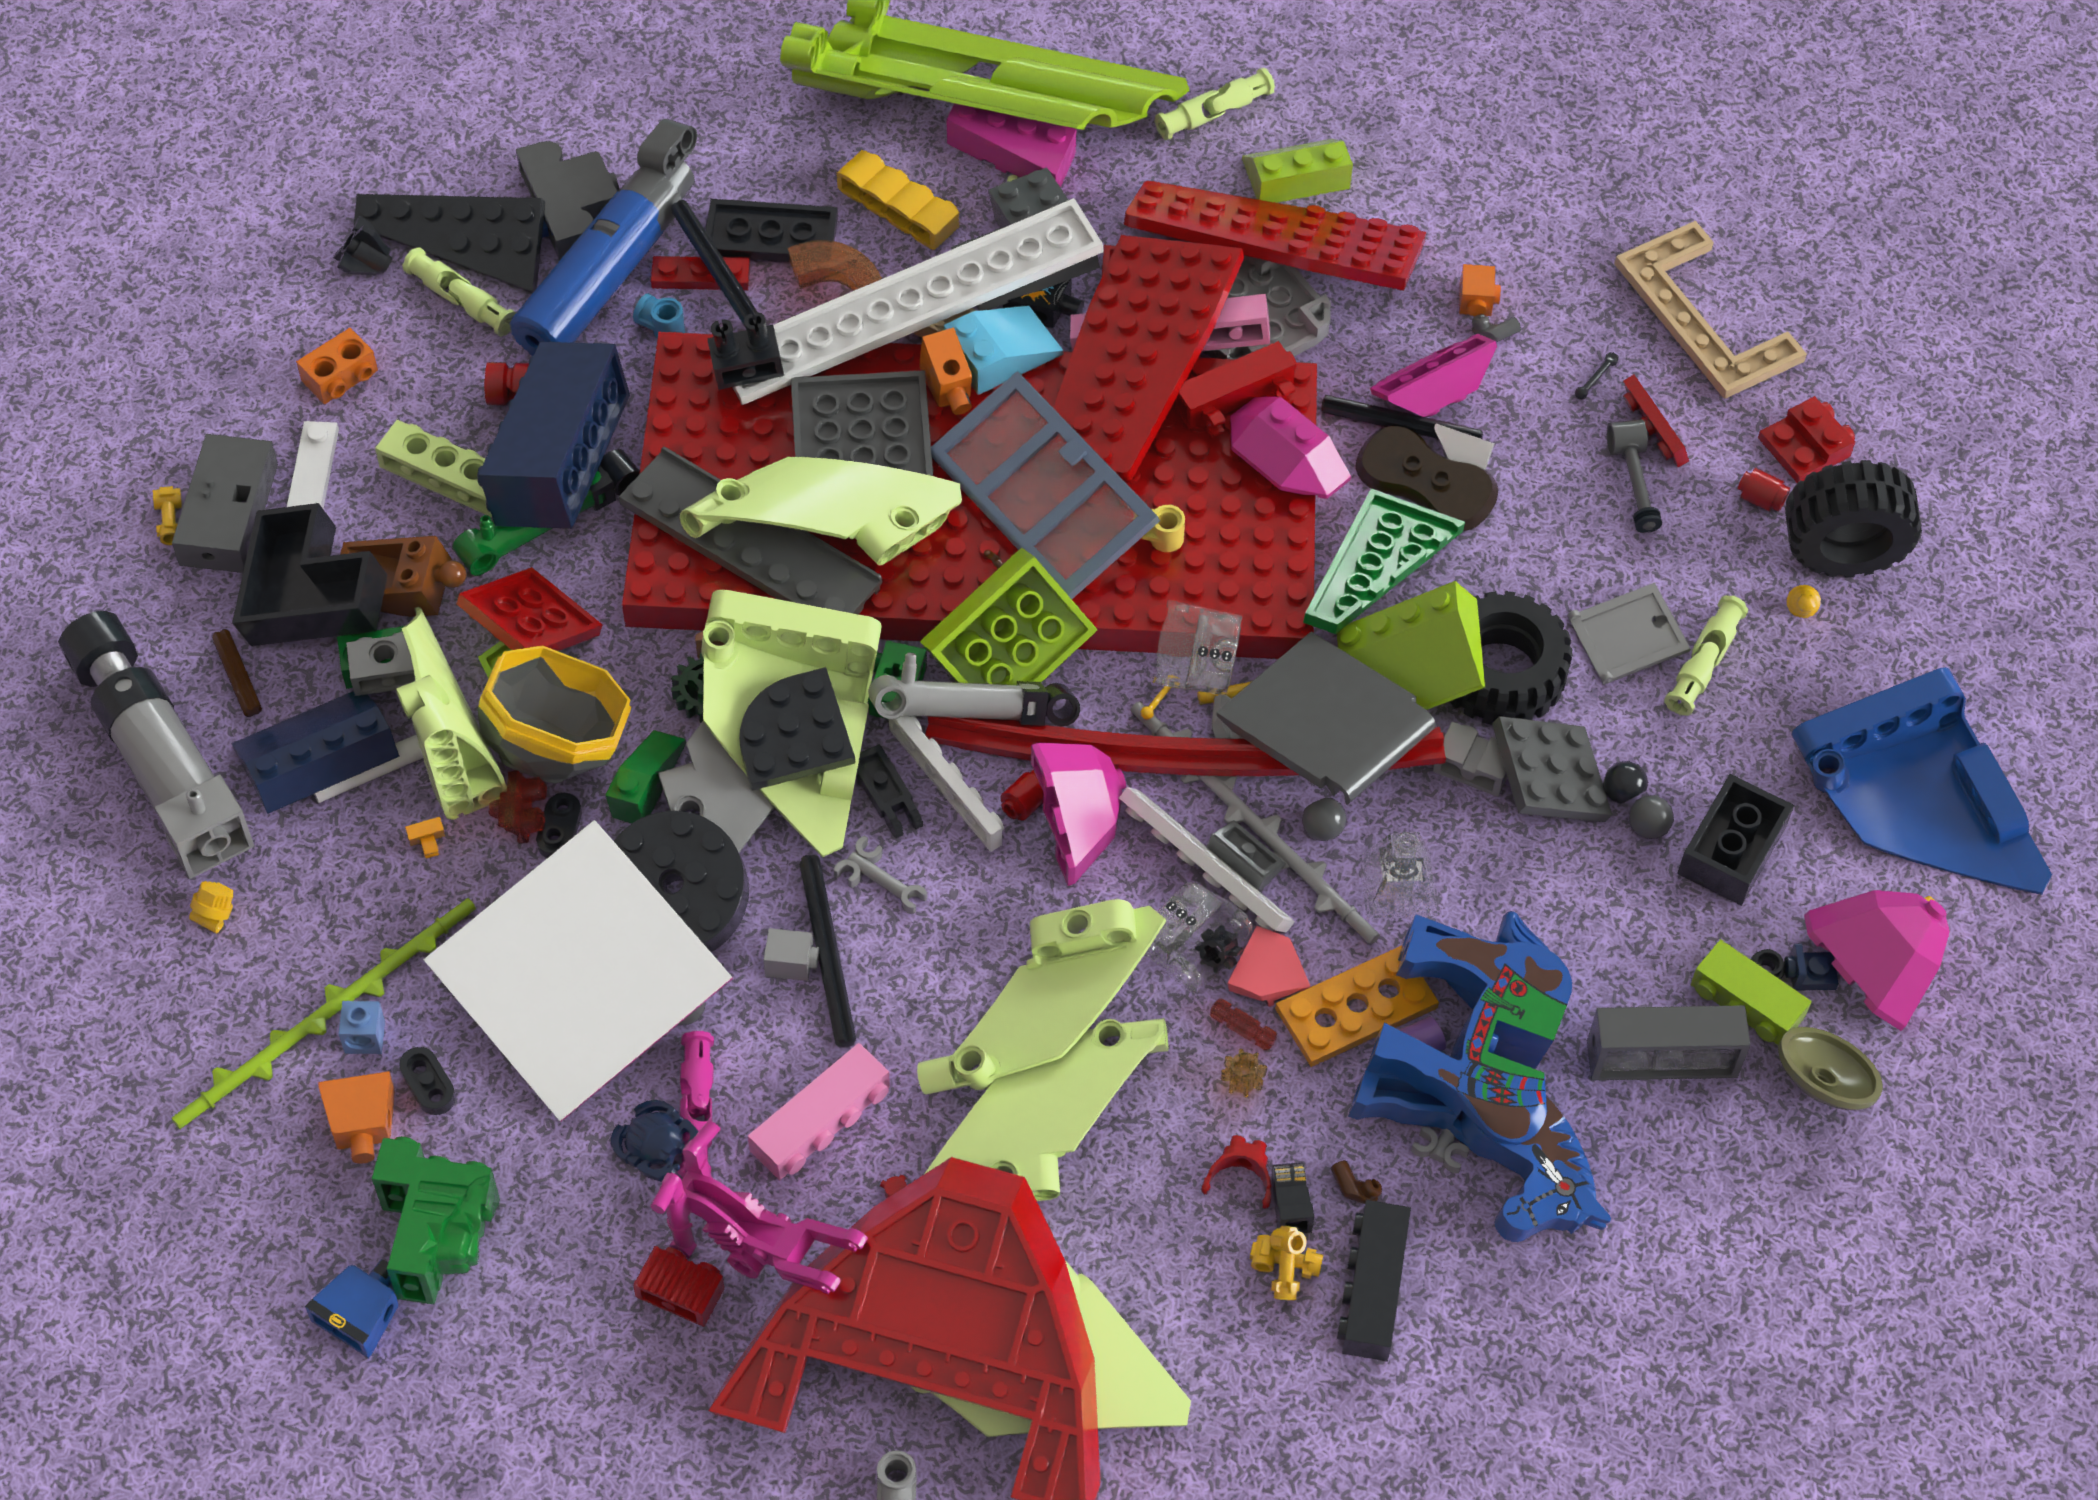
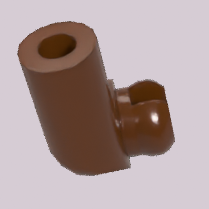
M1346 1160L1332 1165L1331 1171L1345 1198L1365 1204L1366 1200H1378V1197L1382 1194L1380 1182L1375 1179H1367L1365 1182L1357 1180Z

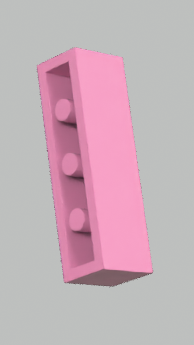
M860 1043L856 1044L748 1135L750 1152L779 1181L788 1173L790 1175L797 1173L806 1163V1158L815 1150H824L834 1139L835 1133L844 1126L849 1128L854 1125L860 1118L861 1111L871 1103L874 1105L878 1104L886 1097L890 1088L889 1071Z

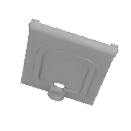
M1655 583L1580 612L1573 610L1567 615L1604 685L1690 652L1691 649Z

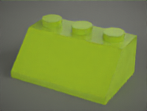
M1327 139L1242 155V161L1256 199L1278 203L1350 189L1353 163L1345 142L1342 140Z

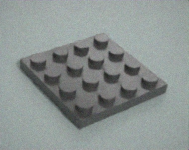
M925 371L796 377L791 379L795 457L861 462L933 476Z

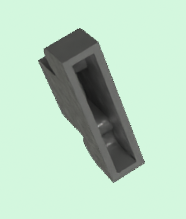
M542 141L516 149L519 171L531 198H542L545 201L544 221L548 227V237L560 261L615 193L619 191V184L614 172H608L599 152L594 151L563 161L562 148L557 143Z

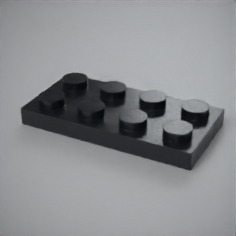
M710 199L706 232L722 257L832 265L838 207Z

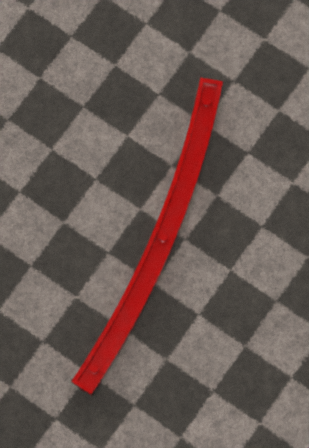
M927 716L928 727L925 736L928 739L933 738L938 744L1031 761V745L1036 743L1083 744L1094 746L1111 758L1115 769L1120 768L1122 771L1198 776L1299 775L1245 739L1136 735L1050 725H1021L1016 720ZM1435 727L1388 770L1444 764L1446 762L1444 736L1440 727Z

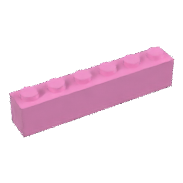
M1266 294L1227 298L1216 325L1202 351L1270 344V324ZM1086 313L1071 315L1070 342L1072 352Z

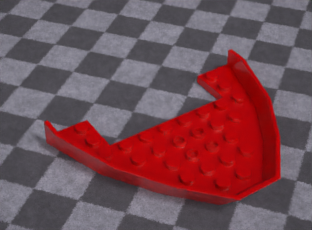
M950 1157L874 1206L850 1227L861 1231L868 1237L862 1249H857L854 1252L830 1245L808 1265V1267L826 1270L836 1275L841 1280L836 1290L826 1294L821 1290L792 1282L727 1376L708 1410L717 1416H725L786 1433L808 1357L1032 1420L1011 1493L1012 1499L1096 1500L1101 1484L1095 1358L1062 1252L1025 1177Z

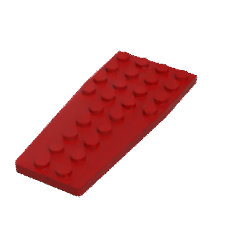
M1145 181L1125 211L1124 225L1127 227L1192 243L1242 248L1246 256L1402 291L1405 290L1424 246L1427 233L1420 231L1419 228L1413 225H1391L1380 218L1367 220L1357 218L1355 214L1350 212H1327L1323 207L1317 205H1310L1304 208L1155 181Z
M1128 235L1120 236L1088 306L1053 408L1123 481H1129L1134 477L1176 400L1179 390L1208 341L1244 260L1242 248ZM1059 434L1036 455L1042 470L1091 476L1095 473L1083 458L1073 467L1065 461L1058 451L1067 442Z

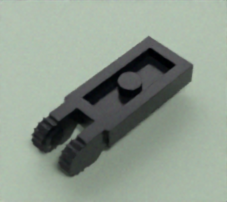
M878 744L860 752L856 777L880 817H884L892 835L895 838H899L904 834L902 824L894 813L901 809H904L913 828L923 827L921 815L913 803L911 793L882 746Z

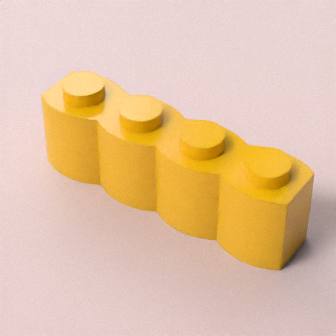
M861 150L837 172V188L843 194L856 202L862 203L868 210L881 218L887 219L893 226L906 234H910L915 240L929 249L936 250L959 228V212L952 202L934 197L932 191L927 186L909 181L908 176L902 170L885 166L883 160L876 154Z

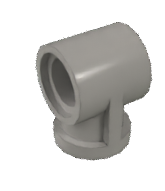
M898 1450L890 1451L883 1455L877 1465V1500H916L917 1475L915 1461L909 1454ZM900 1470L906 1473L907 1476L902 1481L893 1482L887 1478V1475L892 1471Z

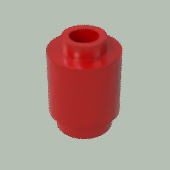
M1754 468L1752 473L1747 471L1744 473L1737 489L1742 491L1741 499L1769 512L1771 509L1779 512L1791 488L1784 485L1785 481Z
M1034 770L1023 773L1000 796L1002 810L1011 819L1024 821L1043 804L1044 792Z

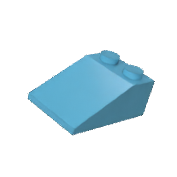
M1030 306L972 311L944 325V330L954 327L972 374L971 386L978 395L1003 384L1017 371L1020 374H1024L1063 355V349Z

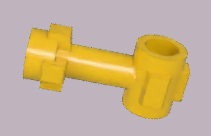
M173 486L159 487V489L153 490L154 510H161L162 525H156L157 537H160L161 543L172 545L178 525L176 524L175 509L182 508L180 488H173Z
M1281 1226L1275 1229L1270 1236L1271 1247L1274 1250L1280 1251L1279 1277L1277 1280L1272 1281L1271 1291H1274V1299L1296 1300L1297 1293L1300 1291V1282L1294 1280L1295 1255L1304 1251L1306 1237L1302 1232H1298L1296 1227Z
M1259 1235L1256 1242H1253L1249 1258L1252 1260L1251 1267L1260 1272H1272L1274 1265L1279 1264L1280 1251L1274 1250L1271 1247L1270 1235ZM1307 1248L1305 1254L1295 1255L1294 1268L1302 1269L1301 1277L1311 1279V1276L1319 1277L1323 1254L1316 1253V1249Z

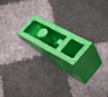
M653 730L623 762L605 794L612 818L632 824L652 813L663 791L658 773L675 767L686 745L685 738Z

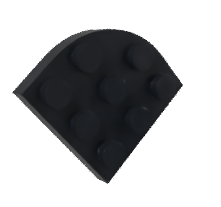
M826 667L793 675L771 684L756 696L744 714L740 727V750L752 791L855 764V755Z

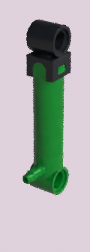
M614 449L603 456L579 514L591 507L598 511L616 501L615 494L620 496L639 476L640 470L624 450ZM483 515L480 518V530L472 528L461 533L454 540L452 549L472 575L481 576L492 570L499 558L553 528L495 526L490 516Z

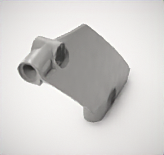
M702 722L686 742L692 762L658 773L670 811L697 810L700 812V816L709 819L722 828L740 853L775 807L759 789L752 791L747 775L726 752L705 723Z

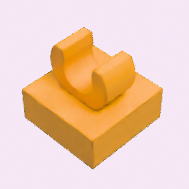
M440 816L405 826L410 846L421 844L426 859L439 855L435 839L445 837Z

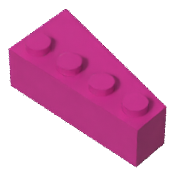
M954 103L947 117V144L980 161L985 159L1005 174L1010 172L1018 177H1023L1033 171L1048 168L1061 188L1076 154L1077 129Z

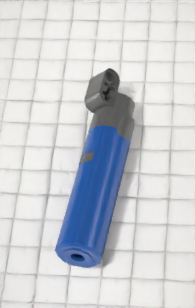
M667 118L662 119L639 147L637 162L640 168L615 193L510 321L511 333L516 342L528 351L531 356L535 354L540 342L574 343L675 217L672 214L671 206L682 200L695 183V177L691 169L684 162L697 143L698 135L695 127Z

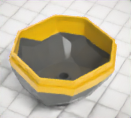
M545 646L504 651L502 656L497 658L479 700L477 711L480 733L487 745L499 754L501 762L506 766L546 782L561 783L565 779L606 765L617 748L631 710L629 705L631 700L606 669Z

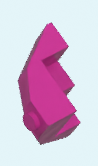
M1036 743L1031 745V765L1044 792L1043 812L1056 839L1055 858L1067 885L1070 886L1078 881L1115 838L1122 800L1119 797L1122 794V789H1126V781L1120 768L1115 769L1111 758L1092 745Z
M1873 890L1809 910L1804 915L1809 938L1817 947L1821 946L1832 953L1836 959L1831 964L1849 985L1856 982L1864 991L1866 999L1863 1002L1871 1012L1902 1031L1941 966L1950 933L1945 909L1935 900L1928 901L1916 893Z

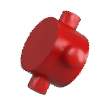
M904 1175L891 1177L887 1181L882 1180L880 1187L884 1188L886 1198L907 1186Z

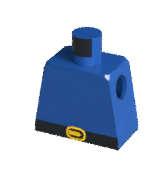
M381 1259L370 1274H367L355 1265L348 1266L305 1306L311 1322L367 1358L374 1352L399 1306L395 1292L389 1288L391 1280L387 1272L388 1262Z

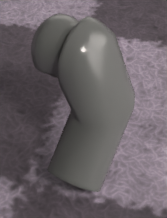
M1484 314L1477 315L1472 319V332L1474 335L1480 334L1496 342L1521 331L1520 323L1515 317L1497 325L1489 323V317Z

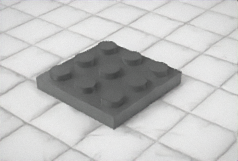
M1499 716L1492 723L1518 813L1606 822L1612 816L1585 726Z

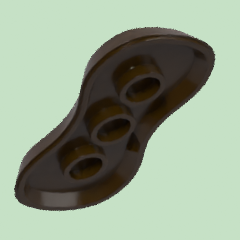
M1388 426L1376 431L1364 443L1356 459V472L1361 481L1369 488L1386 494L1405 497L1419 506L1465 522L1463 531L1471 530L1481 524L1494 508L1498 498L1499 490L1497 483L1488 471L1474 464L1453 461L1439 455L1420 435L1405 427Z

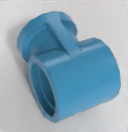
M649 293L644 294L639 299L633 313V321L636 324L653 330V334L657 339L658 332L685 333L683 307L679 301L673 298L657 299Z

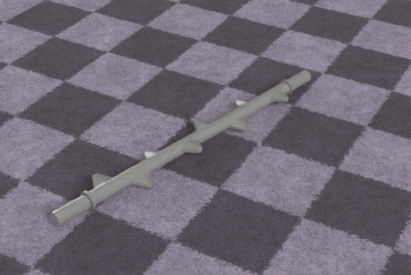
M1140 701L1136 702L1130 710L1152 732V736L1192 738L1193 733L1189 729L1172 733L1167 728L1168 725L1165 722H1161L1155 715L1149 720L1143 719L1140 711L1145 706ZM1181 776V781L1184 784L1201 780L1228 806L1224 821L1227 824L1233 820L1237 823L1244 822L1274 851L1277 857L1286 863L1283 869L1291 867L1319 895L1314 907L1318 913L1335 910L1341 916V920L1344 923L1347 922L1368 944L1372 945L1378 940L1380 934L1356 912L1357 908L1351 907L1322 879L1327 864L1324 861L1306 863L1277 835L1282 821L1278 815L1261 819L1232 791L1237 779L1236 776Z

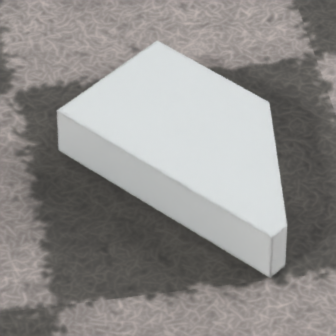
M1435 424L1434 430L1448 459L1474 464L1486 470L1495 445L1494 443Z

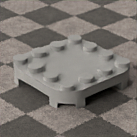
M1244 255V260L1227 298L1266 294L1270 324V344L1279 341L1286 352L1290 351L1293 356H1296L1325 339L1329 334L1331 302L1327 295L1319 296L1295 267ZM1270 344L1209 350L1206 352L1211 358L1238 359Z

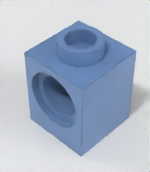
M342 1001L338 1035L344 1053L382 1054L385 1018L380 1002Z

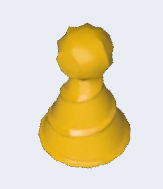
M1799 585L1789 592L1786 605L1794 616L1808 618L1818 611L1821 598L1813 587Z

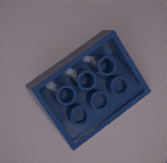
M354 691L231 743L267 814L400 757L391 729L378 706L368 694L355 696Z

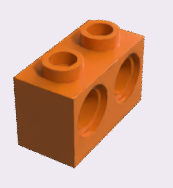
M351 327L296 361L301 381L324 405L333 399L340 398L348 389L359 382L368 380L373 373L378 371L374 351Z

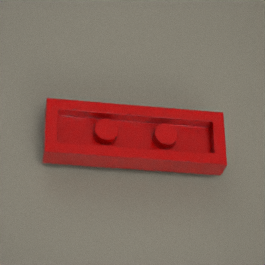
M653 256L651 272L652 289L721 290L700 257ZM723 257L742 289L748 290L750 258Z
M1635 374L1623 380L1627 392L1623 395L1626 404L1632 412L1636 410L1640 412L1643 417L1641 419L1644 420L1647 434L1649 436L1656 435L1660 441L1656 445L1664 459L1667 461L1672 458L1677 467L1689 462L1685 446Z

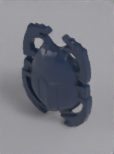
M650 1100L634 1108L635 1118L631 1119L630 1125L621 1126L618 1124L614 1128L611 1135V1146L622 1162L630 1164L635 1168L637 1167L642 1175L662 1182L667 1173L675 1174L676 1171L680 1170V1165H673V1160L677 1154L682 1153L686 1146L684 1145L683 1134L688 1132L690 1134V1141L699 1131L690 1121L683 1119L679 1112L670 1104L664 1101ZM623 1138L626 1139V1140L624 1141V1142H625V1147H626V1149H627V1152H626V1153L623 1152V1147H622ZM657 1164L658 1166L666 1164L664 1167L660 1169L650 1168L652 1165Z

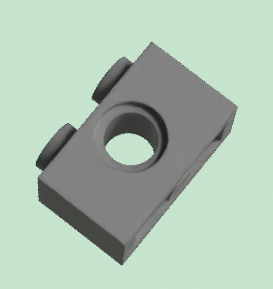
M403 632L381 638L364 637L357 641L346 643L350 679L355 696L393 691L415 681L411 654ZM384 659H392L388 663H380Z

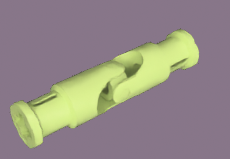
M1263 67L1257 70V74L1246 79L1240 77L1225 84L1218 90H1211L1183 102L1177 106V109L1166 114L1158 113L1155 115L1156 128L1164 140H1169L1173 137V134L1181 130L1194 129L1226 113L1225 110L1229 108L1239 109L1252 103L1253 99L1258 96L1273 94L1275 84L1272 75ZM1202 103L1204 108L1207 111H1209L1211 115L1207 117L1204 116V114L1202 113Z
M420 247L412 249L406 255L402 265L405 273L408 275L414 274L422 279L426 287L452 304L465 308L470 317L479 323H487L494 328V332L500 337L506 336L511 331L510 321L516 314L514 310H506L497 304V299L473 286L470 281L441 261H434L426 256V252ZM449 286V292L447 293L445 289Z
M1727 595L1720 598L1718 602L1719 609L1716 615L1709 618L1692 649V658L1683 664L1676 677V686L1673 691L1665 696L1664 703L1670 711L1685 716L1691 715L1694 711V702L1697 696L1705 691L1711 680L1713 668L1719 665L1736 635V626L1739 620L1744 619L1748 613L1745 602L1740 598Z

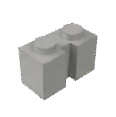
M1451 722L1444 737L1446 762L1444 764H1434L1433 772L1499 797L1507 779V773L1497 739L1491 737L1488 741L1478 737L1479 733L1475 728Z

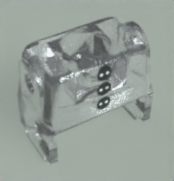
M1167 600L1166 608L1169 610L1159 638L1157 674L1152 675V683L1183 690H1197L1227 695L1243 616L1208 609L1200 605Z
M1187 882L1157 911L1166 919V922L1145 954L1156 962L1180 986L1190 993H1197L1201 987L1209 983L1225 968L1223 966L1221 970L1214 973L1213 967L1200 964V951L1195 950V946L1204 941L1201 938V934L1208 928L1214 932L1219 926L1224 925L1225 931L1238 934V946L1241 947L1243 941H1247L1251 937L1253 925L1247 918L1248 915L1227 899L1207 890L1198 883Z

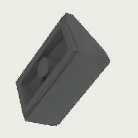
M1235 820L1213 833L1207 844V848L1260 892L1286 865L1285 862Z

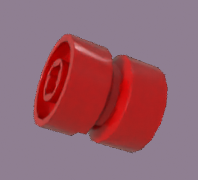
M487 362L484 379L486 404L506 405L511 399H514L519 388L520 379L524 377L529 363H515L513 367H509L506 362Z

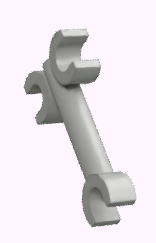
M860 837L856 843V852L851 853L848 859L841 860L835 865L834 877L838 878L846 871L852 872L853 875L848 879V886L853 888L859 884L862 873L900 898L904 911L914 914L916 912V905L910 902L909 899L911 897H919L921 900L926 901L927 891L920 885L906 886L876 866L874 863L882 858V847L879 845L873 852H865L864 849L868 845V837Z
M1422 1127L1419 1136L1427 1139L1430 1144L1422 1146L1414 1142L1411 1151L1419 1157L1430 1156L1434 1160L1443 1162L1444 1167L1448 1171L1459 1173L1461 1164L1452 1160L1451 1156L1458 1154L1467 1158L1470 1149L1462 1143H1453L1456 1137L1448 1129H1443L1438 1138L1433 1129Z

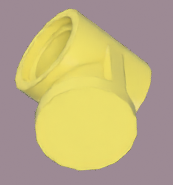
M1162 505L1155 510L1151 509L1158 516L1160 522L1141 539L1151 541L1152 546L1159 551H1176L1184 542L1185 515L1183 511L1174 505Z

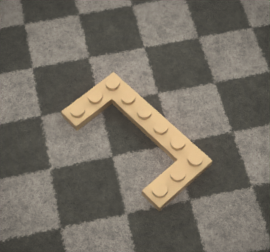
M1695 220L1617 255L1614 265L1720 395L1726 399L1805 362L1807 353L1787 331L1734 356L1665 272L1712 250L1714 242Z

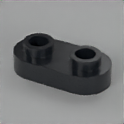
M557 793L550 797L545 805L536 836L538 850L545 858L550 857L577 834L582 810L578 798L573 794ZM562 805L568 806V808L565 810L557 809ZM553 835L559 836L557 840H549Z
M414 1047L407 1050L400 1059L399 1067L404 1081L419 1106L430 1115H441L448 1112L455 1103L456 1095L452 1082L435 1054L425 1047ZM419 1066L426 1067L422 1073L414 1072L415 1068ZM440 1094L443 1096L440 1101H431L434 1095Z

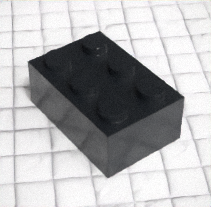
M1729 774L1687 846L1677 874L1742 906L1786 829L1794 805Z

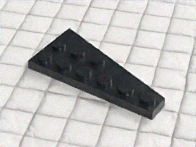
M357 194L354 225L360 216L373 225L380 237L396 241L412 249L420 247L426 253L479 274L487 275L508 285H514L530 293H533L537 288L545 201L542 198Z

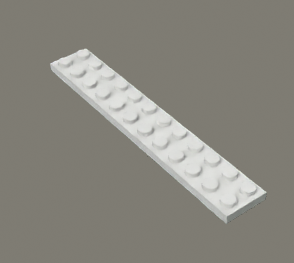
M1075 198L774 324L784 376L735 386L733 389L741 404H747L791 385L792 378L813 376L1104 252L1103 243Z

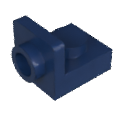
M1796 943L1793 945L1790 955L1785 956V977L1791 978L1792 988L1796 991L1836 990L1839 984L1837 970L1831 964L1835 960L1832 953L1803 952L1802 943Z

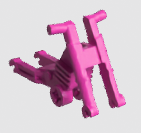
M708 1120L682 1150L686 1175L682 1181L678 1175L667 1173L651 1204V1208L655 1212L664 1214L666 1211L667 1224L673 1235V1240L669 1247L680 1250L687 1259L690 1258L697 1245L694 1242L691 1230L693 1225L689 1222L688 1218L692 1212L707 1222L702 1230L708 1233V1236L713 1238L716 1244H720L723 1250H728L731 1253L727 1258L729 1264L744 1276L756 1279L765 1265H771L775 1267L783 1280L815 1288L826 1294H829L830 1291L834 1292L841 1282L836 1275L826 1270H818L801 1265L800 1262L815 1240L856 1252L857 1249H862L868 1237L854 1228L845 1229L809 1218L794 1224L783 1213L776 1215L768 1210H764L765 1207L762 1204H758L759 1201L756 1198H751L753 1196L751 1193L733 1192L721 1182L713 1179L705 1148L721 1129L716 1123Z

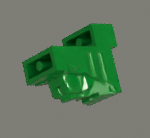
M408 1137L383 1138L372 1175V1182L382 1210L401 1213L387 1265V1272L397 1299L435 1305L437 1293L441 1289L443 1274H465L469 1272L471 1266L478 1264L479 1240L484 1236L485 1221H492L500 1202L492 1168L477 1161H468L466 1164L450 1162L447 1158L441 1156L425 1158L421 1144Z

